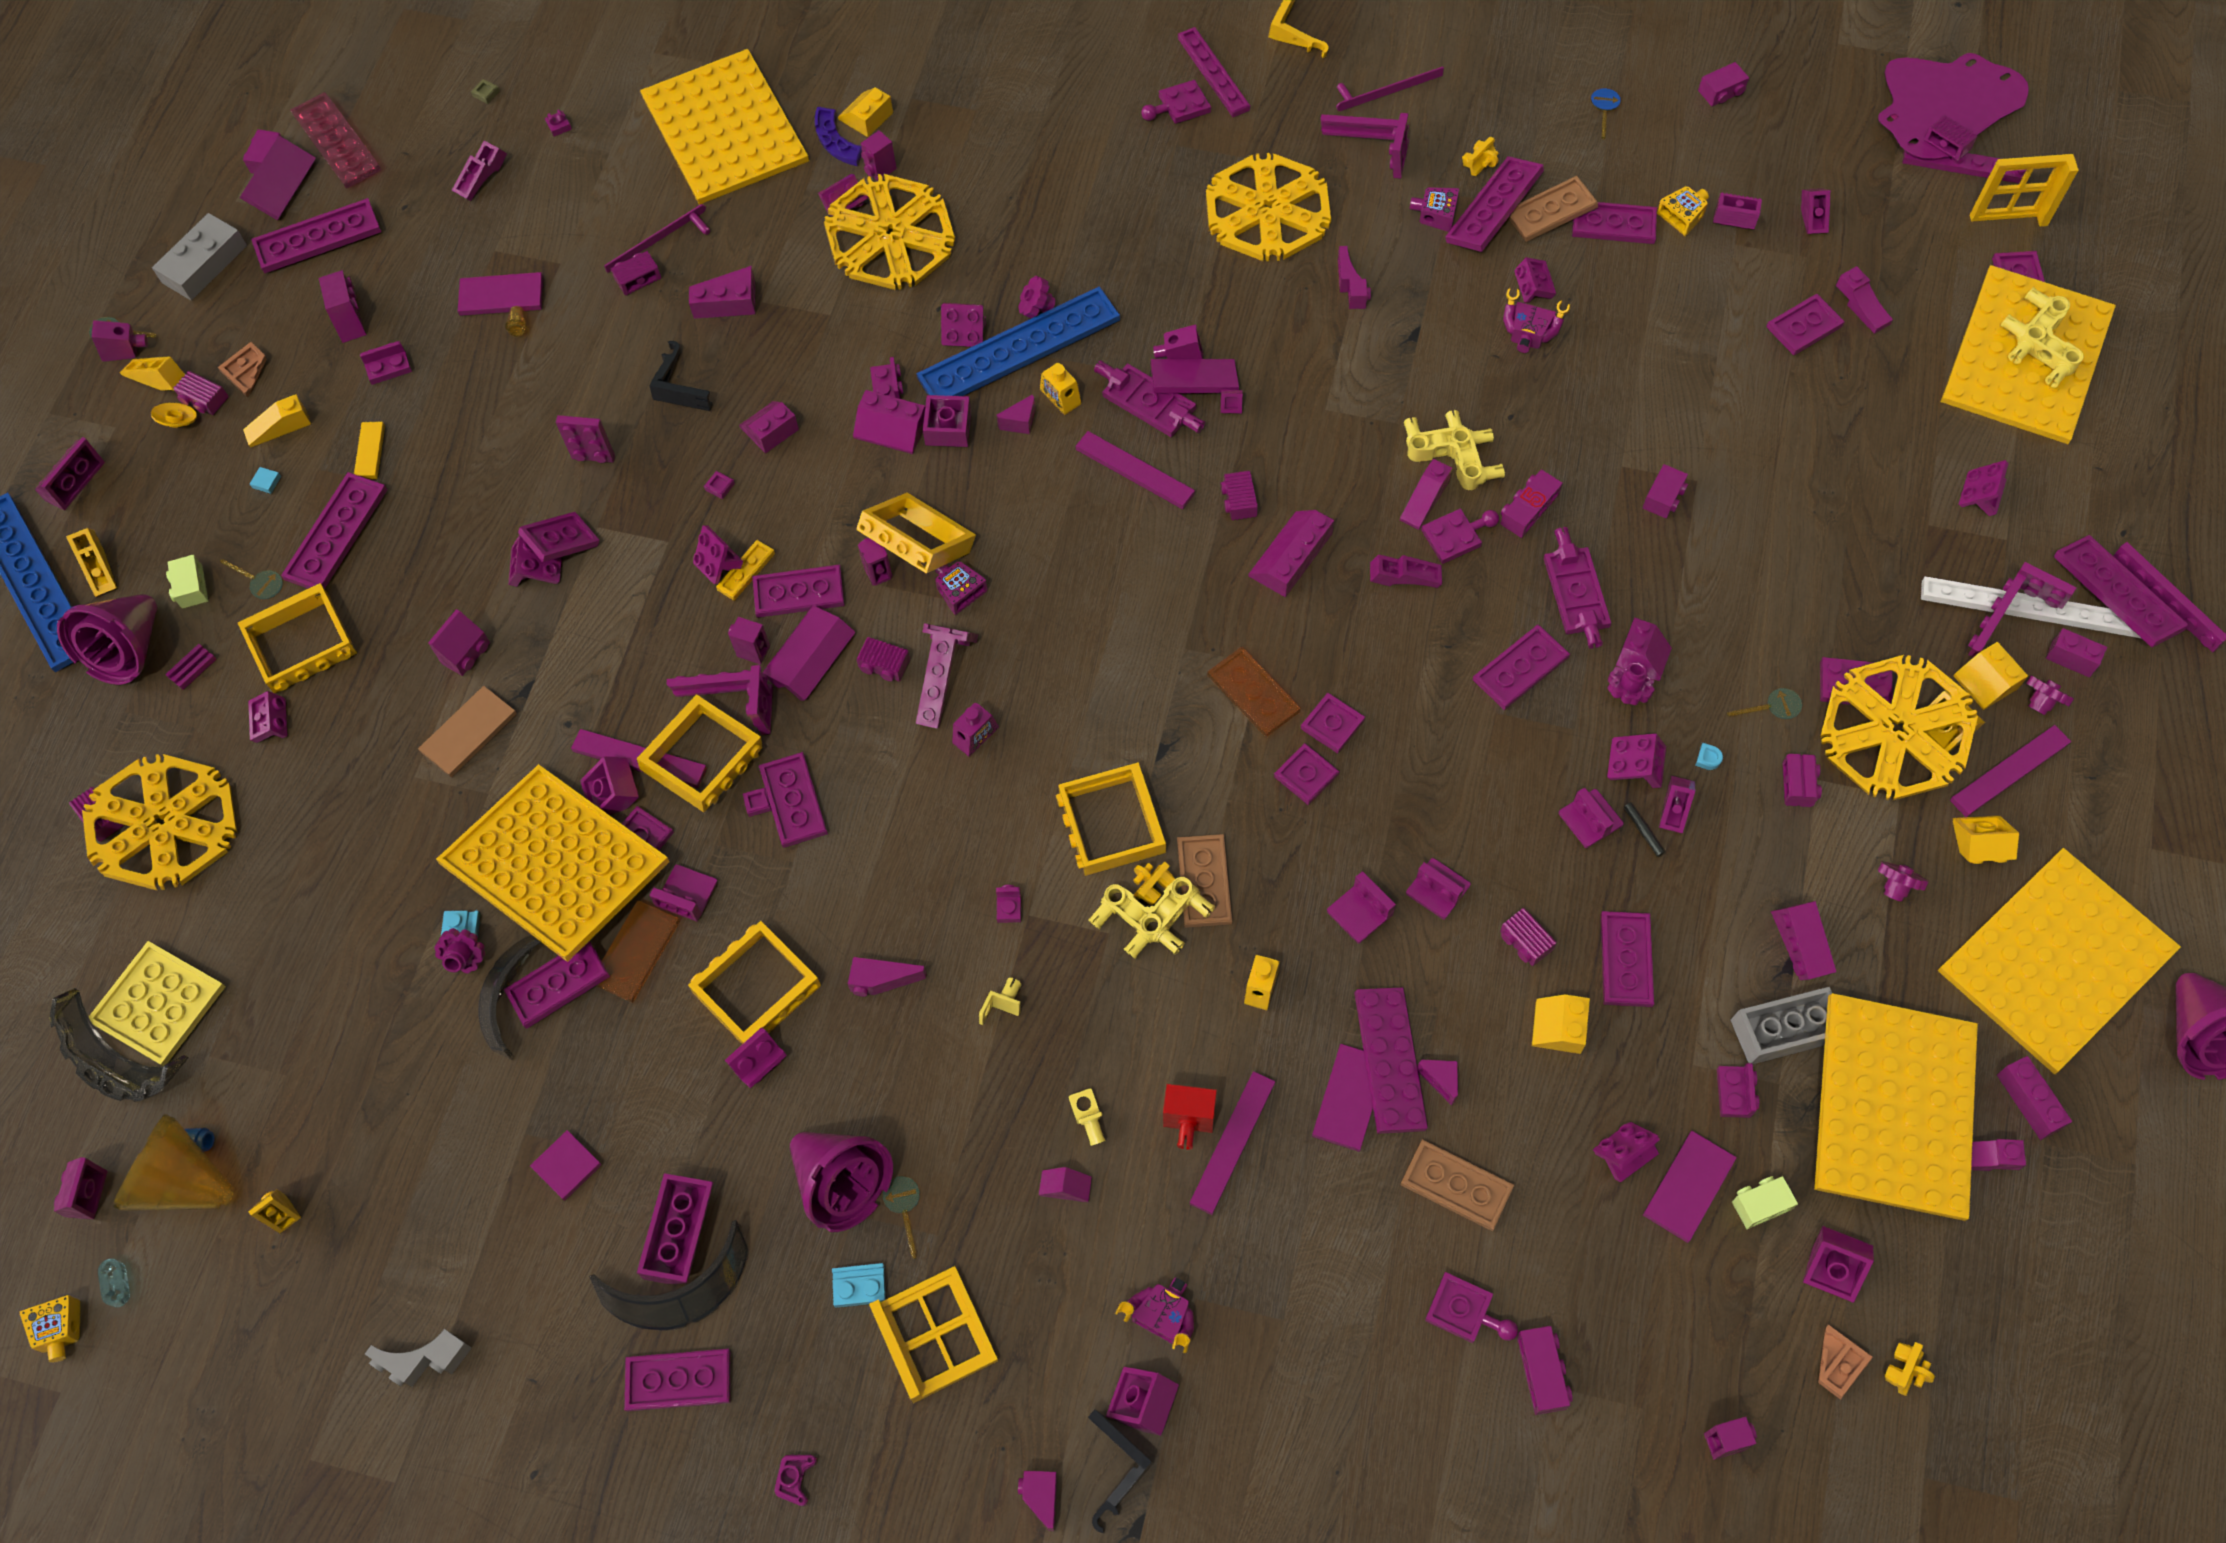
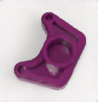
M813 1455L784 1456L780 1463L775 1484V1494L779 1498L801 1507L806 1506L808 1499L802 1492V1482L805 1472L817 1464L816 1457Z

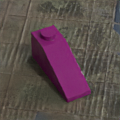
M1432 459L1403 511L1400 521L1418 530L1421 528L1449 484L1452 467Z
M853 957L848 986L854 995L866 997L867 994L876 995L924 980L927 974L925 967L920 965Z

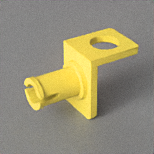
M1008 978L1001 994L993 991L989 992L979 1013V1024H984L992 1007L1019 1016L1021 1003L1014 1000L1021 988L1020 981L1015 979L1014 984H1012L1013 978Z
M1092 1089L1070 1095L1069 1101L1078 1124L1081 1123V1125L1085 1126L1090 1145L1106 1141L1098 1121L1103 1114L1099 1111ZM1085 1096L1090 1099L1091 1106L1087 1111L1078 1109L1076 1103L1080 1097Z

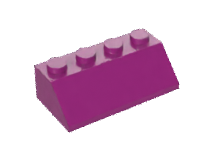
M1317 510L1296 511L1250 571L1248 577L1286 598L1331 537L1334 520Z
M664 1173L637 1274L643 1280L665 1284L688 1282L713 1182Z

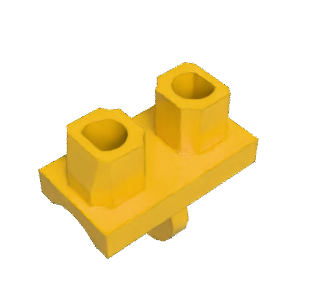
M1489 137L1485 142L1478 140L1474 144V153L1466 152L1462 156L1463 165L1470 168L1471 175L1477 176L1485 167H1495L1498 164L1497 155L1499 153L1494 148L1495 138Z
M1166 862L1158 865L1152 874L1149 873L1153 869L1150 863L1145 867L1137 865L1134 868L1137 876L1133 881L1137 885L1142 880L1145 881L1134 893L1137 901L1142 898L1148 904L1153 905L1161 896L1153 888V885L1158 882L1166 889L1175 880L1173 875L1167 870L1170 866Z
M1916 1342L1914 1346L1903 1343L1898 1344L1894 1358L1906 1363L1903 1370L1890 1365L1885 1374V1380L1898 1387V1393L1907 1396L1914 1377H1916L1914 1385L1922 1388L1924 1381L1932 1383L1935 1375L1929 1371L1930 1362L1924 1360L1922 1366H1919L1924 1353L1922 1352L1923 1345Z

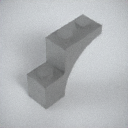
M444 1329L432 1342L415 1351L389 1353L371 1345L365 1355L372 1359L369 1364L380 1372L384 1369L391 1373L389 1379L399 1386L406 1383L413 1387L428 1365L440 1374L444 1370L453 1374L471 1350V1347Z

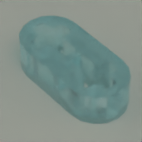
M106 1259L98 1268L101 1297L105 1304L115 1308L121 1307L127 1303L130 1297L126 1267L116 1259ZM111 1266L117 1268L112 1273L113 1277L107 1274V1272L111 1271ZM115 1289L121 1292L116 1296V1300L111 1298V1296L115 1295Z

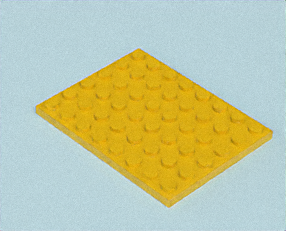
M748 49L640 90L651 115L699 205L809 162L805 149Z
M1990 265L1940 402L2069 444L2116 305ZM2033 287L2048 297L2062 296L2069 300V310L2055 330L2053 329L2052 332L2053 335L2064 342H2069L2080 349L2084 356L2076 371L2072 375L2065 376L2055 388L2051 387L2054 380L2049 385L2045 381L2046 377L2054 369L2027 353L2019 364L2013 363L2017 356L2012 361L2009 360L2008 355L2018 345L2016 335L2001 327L2002 322L2009 314L2026 325L2040 312L2039 307L2024 299Z
M539 764L436 858L441 866L567 962L669 863L667 856Z
M2062 848L1945 962L1938 972L2055 1075L2181 946L2065 848Z
M1833 993L1828 996L1814 1190L1963 1221L1969 1219L1978 1023Z

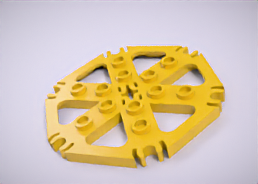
M1267 153V158L1264 160L1260 159L1259 154H1256V161H1254L1253 155L1215 174V177H1212V185L1215 186H1207L1206 202L1211 235L1219 233L1217 235V242H1220V245L1263 261V254H1265L1266 261H1269L1270 255H1276L1277 261H1280L1281 253L1284 260L1321 240L1322 236H1325V229L1321 227L1329 229L1331 225L1328 189L1325 179L1316 180L1319 178V172H1315L1314 168L1274 153L1273 160H1271L1270 153ZM1277 166H1284L1301 174L1296 180L1277 189L1275 168ZM1250 167L1254 170L1256 190L1235 183L1229 177L1244 168ZM1313 194L1320 195L1321 211L1317 213L1295 205ZM1219 199L1242 209L1225 218H1220L1216 215L1215 200ZM1280 223L1307 234L1292 243H1285L1282 240ZM1259 224L1261 237L1259 245H1252L1236 238L1237 235Z
M878 174V181L873 182L871 177L868 176V185L863 178L830 204L828 214L833 215V217L825 216L824 226L835 265L837 264L838 269L847 266L845 275L862 282L896 290L894 284L896 282L897 288L900 290L902 282H907L909 288L912 287L913 279L916 286L949 259L951 248L946 246L954 247L955 236L944 199L942 198L941 200L940 194L936 197H931L934 194V189L929 188V185L884 174L885 181H883L881 174ZM891 189H899L914 193L916 196L895 212L889 191ZM860 195H866L869 197L874 216L845 208ZM936 213L939 216L943 232L938 233L915 227V225L928 214ZM893 229V232L886 234V231ZM839 231H846L865 237L847 252L843 253L840 251L836 234ZM905 247L931 253L934 259L920 271H913ZM884 251L891 273L890 276L882 278L864 273L863 267Z
M1904 655L1851 669L1849 673L1846 672L1844 678L1849 683L1843 685L1837 681L1836 688L1833 686L1820 737H1824L1821 740V744L1829 743L1833 746L1832 749L1825 750V756H1830L1827 759L1868 795L1872 786L1874 787L1873 797L1877 796L1879 790H1885L1887 793L1886 800L1890 799L1892 791L1895 792L1893 800L1946 787L1954 781V778L1949 775L1950 771H1956L1961 775L1963 770L1960 766L1965 770L1978 716L1971 718L1976 715V710L1967 711L1965 709L1966 705H1970L1973 702L1969 698V693L1929 660H1927L1925 668H1922L1923 658H1920L1918 665H1912L1910 663L1911 656L1909 655L1906 657L1905 664H1902ZM1886 671L1896 672L1898 679L1891 704L1865 683V679L1868 676ZM1925 679L1934 680L1951 695V700L1916 709L1921 685ZM1841 702H1849L1872 721L1839 731L1834 727L1837 709ZM1892 723L1897 725L1902 723L1904 732L1900 730L1893 731L1894 725ZM1953 725L1960 726L1963 729V736L1959 752L1955 755L1949 754L1926 733ZM1881 745L1875 772L1870 778L1861 776L1845 760L1849 753ZM1905 750L1932 773V778L1929 781L1907 787L1900 785L1898 778Z
M158 754L156 755V761L152 764L148 762L146 757H143L142 763L144 766H141L140 759H137L92 790L93 794H90L89 797L92 801H96L95 804H84L86 811L82 810L87 858L93 866L103 862L97 869L104 877L157 890V881L161 890H165L164 884L168 880H171L176 888L179 884L177 880L179 877L181 885H184L228 853L227 849H230L231 845L229 842L224 841L226 838H236L233 832H237L232 792L227 779L224 778L217 782L216 780L221 775L215 768L163 754L164 762H162ZM170 768H179L198 774V779L170 799L167 771ZM139 775L142 780L144 804L113 796L111 791L130 776ZM217 796L221 798L224 814L222 821L213 823L190 816ZM99 818L131 826L106 844L101 845L96 841L95 821ZM160 818L165 823L161 825L156 822V819ZM176 839L206 846L208 850L188 866H180ZM150 844L152 870L149 873L140 874L120 867L121 864Z

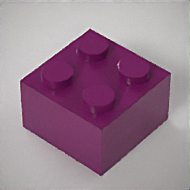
M927 395L923 424L925 445L968 447L971 420V405L968 396Z

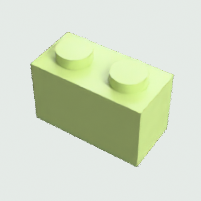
M194 555L168 561L169 571H166V575L171 583L172 589H169V594L172 601H176L182 609L208 602L203 566Z
M1773 1176L1759 1182V1187L1752 1189L1751 1186H1747L1736 1192L1738 1196L1732 1203L1746 1229L1787 1213L1798 1205L1783 1176L1774 1179Z

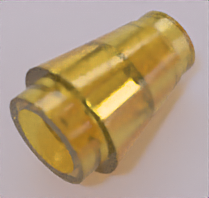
M513 306L510 309L505 325L508 333L515 337L522 336L527 329L523 309L519 306Z

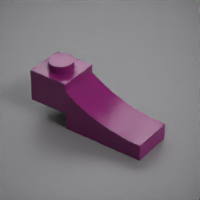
M484 140L476 156L470 155L452 191L472 201L484 181L494 171H499L507 153Z
M1339 246L1338 273L1340 292H1348L1349 309H1366V302L1371 298V289L1367 287L1366 279H1362L1355 271L1349 258L1348 247Z
M1856 266L1840 275L1836 286L1849 299L1847 306L1875 334L1891 325L1893 319L1875 296L1869 283L1870 279Z
M1378 554L1370 562V582L1386 586L1393 584H1415L1438 588L1442 585V569L1440 564L1404 555L1399 559Z
M1997 1139L1993 1141L1972 1142L1971 1170H2020L2026 1166L2023 1140Z

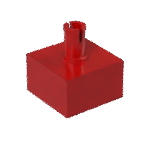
M1172 1084L1166 1085L1163 1127L1180 1129L1177 1143L1178 1148L1184 1149V1142L1187 1139L1186 1150L1193 1149L1194 1131L1213 1132L1217 1090Z

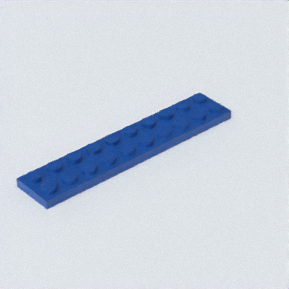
M1097 287L916 373L917 379L928 395L964 396L1120 321V315L1102 289Z
M9 493L0 496V575L49 666L54 672H57L73 663L61 646L57 634L58 620L63 617L67 610L72 608V605L15 501Z

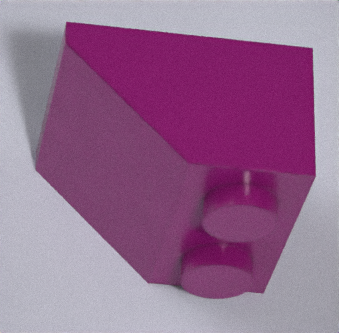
M772 401L739 425L765 454L799 430L795 415L782 402Z
M456 609L428 644L442 665L463 676L473 667L476 659L487 650L490 641L477 625Z
M1634 617L1616 666L1625 669L1631 663L1642 664L1646 668L1647 677L1660 681L1672 648L1657 625Z
M603 756L580 780L585 798L608 815L626 810L639 798L627 758Z
M83 1157L68 1162L66 1170L62 1173V1184L59 1194L54 1200V1212L66 1218L94 1220L108 1171Z
M1822 1226L1813 1245L1803 1283L1854 1303L1874 1262L1873 1245Z
M1123 1367L1106 1417L1137 1430L1161 1436L1179 1385L1159 1373Z

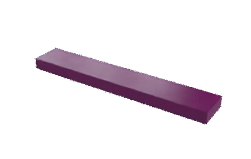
M1193 27L1178 33V40L1230 115L1236 117L1250 111L1249 103L1198 30Z
M1089 431L1085 433L1076 445V450L1182 510L1195 495V490Z
M2054 725L1954 795L1950 801L1965 817H1968L2067 747L2071 741Z
M583 729L579 730L571 747L575 753L599 760L603 756L627 758L630 769L641 771L637 757L646 749L645 747ZM665 754L657 763L687 785L699 788L707 770L706 765Z
M1254 1071L1252 1072L1189 1205L1213 1215L1272 1092L1275 1081Z

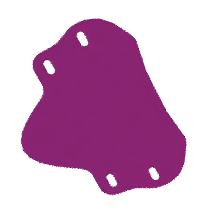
M1974 53L1964 54L1952 63H1939L1918 58H1897L1890 61L1885 69V77L1893 97V103L1879 113L1878 120L1894 134L1899 145L1908 153L1928 159L1949 157L1948 154L1924 140L1932 124L1943 115H1947L1950 119L1955 120L1960 125H1963L1964 128L1966 127L1978 135L2000 118L2025 105L2029 92L2028 83L2015 70L1994 64ZM1971 59L1976 60V63L1970 67L1965 65ZM2005 73H2009L2011 75L2008 79L2004 81L2000 79V77ZM1892 114L1898 115V118L1891 122L1887 120ZM1914 138L1919 140V142L1913 146H1909L1907 144Z

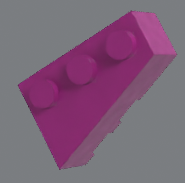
M749 266L690 286L689 306L693 318L754 315L755 278L752 267Z
M343 270L320 277L319 282L325 309L342 343L365 336L366 332L358 311L357 297L350 276L346 277Z
M1816 901L1771 911L1792 960L1794 972L1800 980H1808L1836 972Z

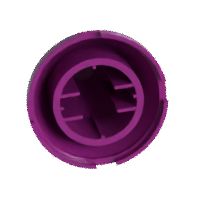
M140 594L74 606L67 610L57 623V634L61 646L74 663L79 660L89 668L86 673L95 679L115 685L129 683L143 670L157 612V604L151 596Z
M2185 973L2176 982L2178 1060L2185 1071L2195 1078L2205 1080L2204 1075H2215L2218 1080L2226 1079V987L2197 973Z
M800 1132L792 1138L789 1146L804 1211L812 1223L818 1228L827 1229L829 1232H841L858 1225L879 1206L875 1201L882 1190L888 1191L893 1175V1161L886 1147L877 1140L866 1136Z

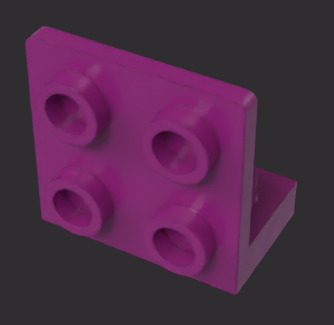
M519 535L511 547L508 585L517 587L522 579L525 580L526 577L558 584L560 581L561 557L542 562Z
M1657 734L1612 738L1608 779L1644 778L1652 788H1662L1666 745Z
M676 864L662 890L653 888L649 896L656 907L698 922L718 882L713 877Z
M1362 871L1355 877L1354 886L1329 906L1327 913L1356 943L1360 944L1393 916L1396 904Z

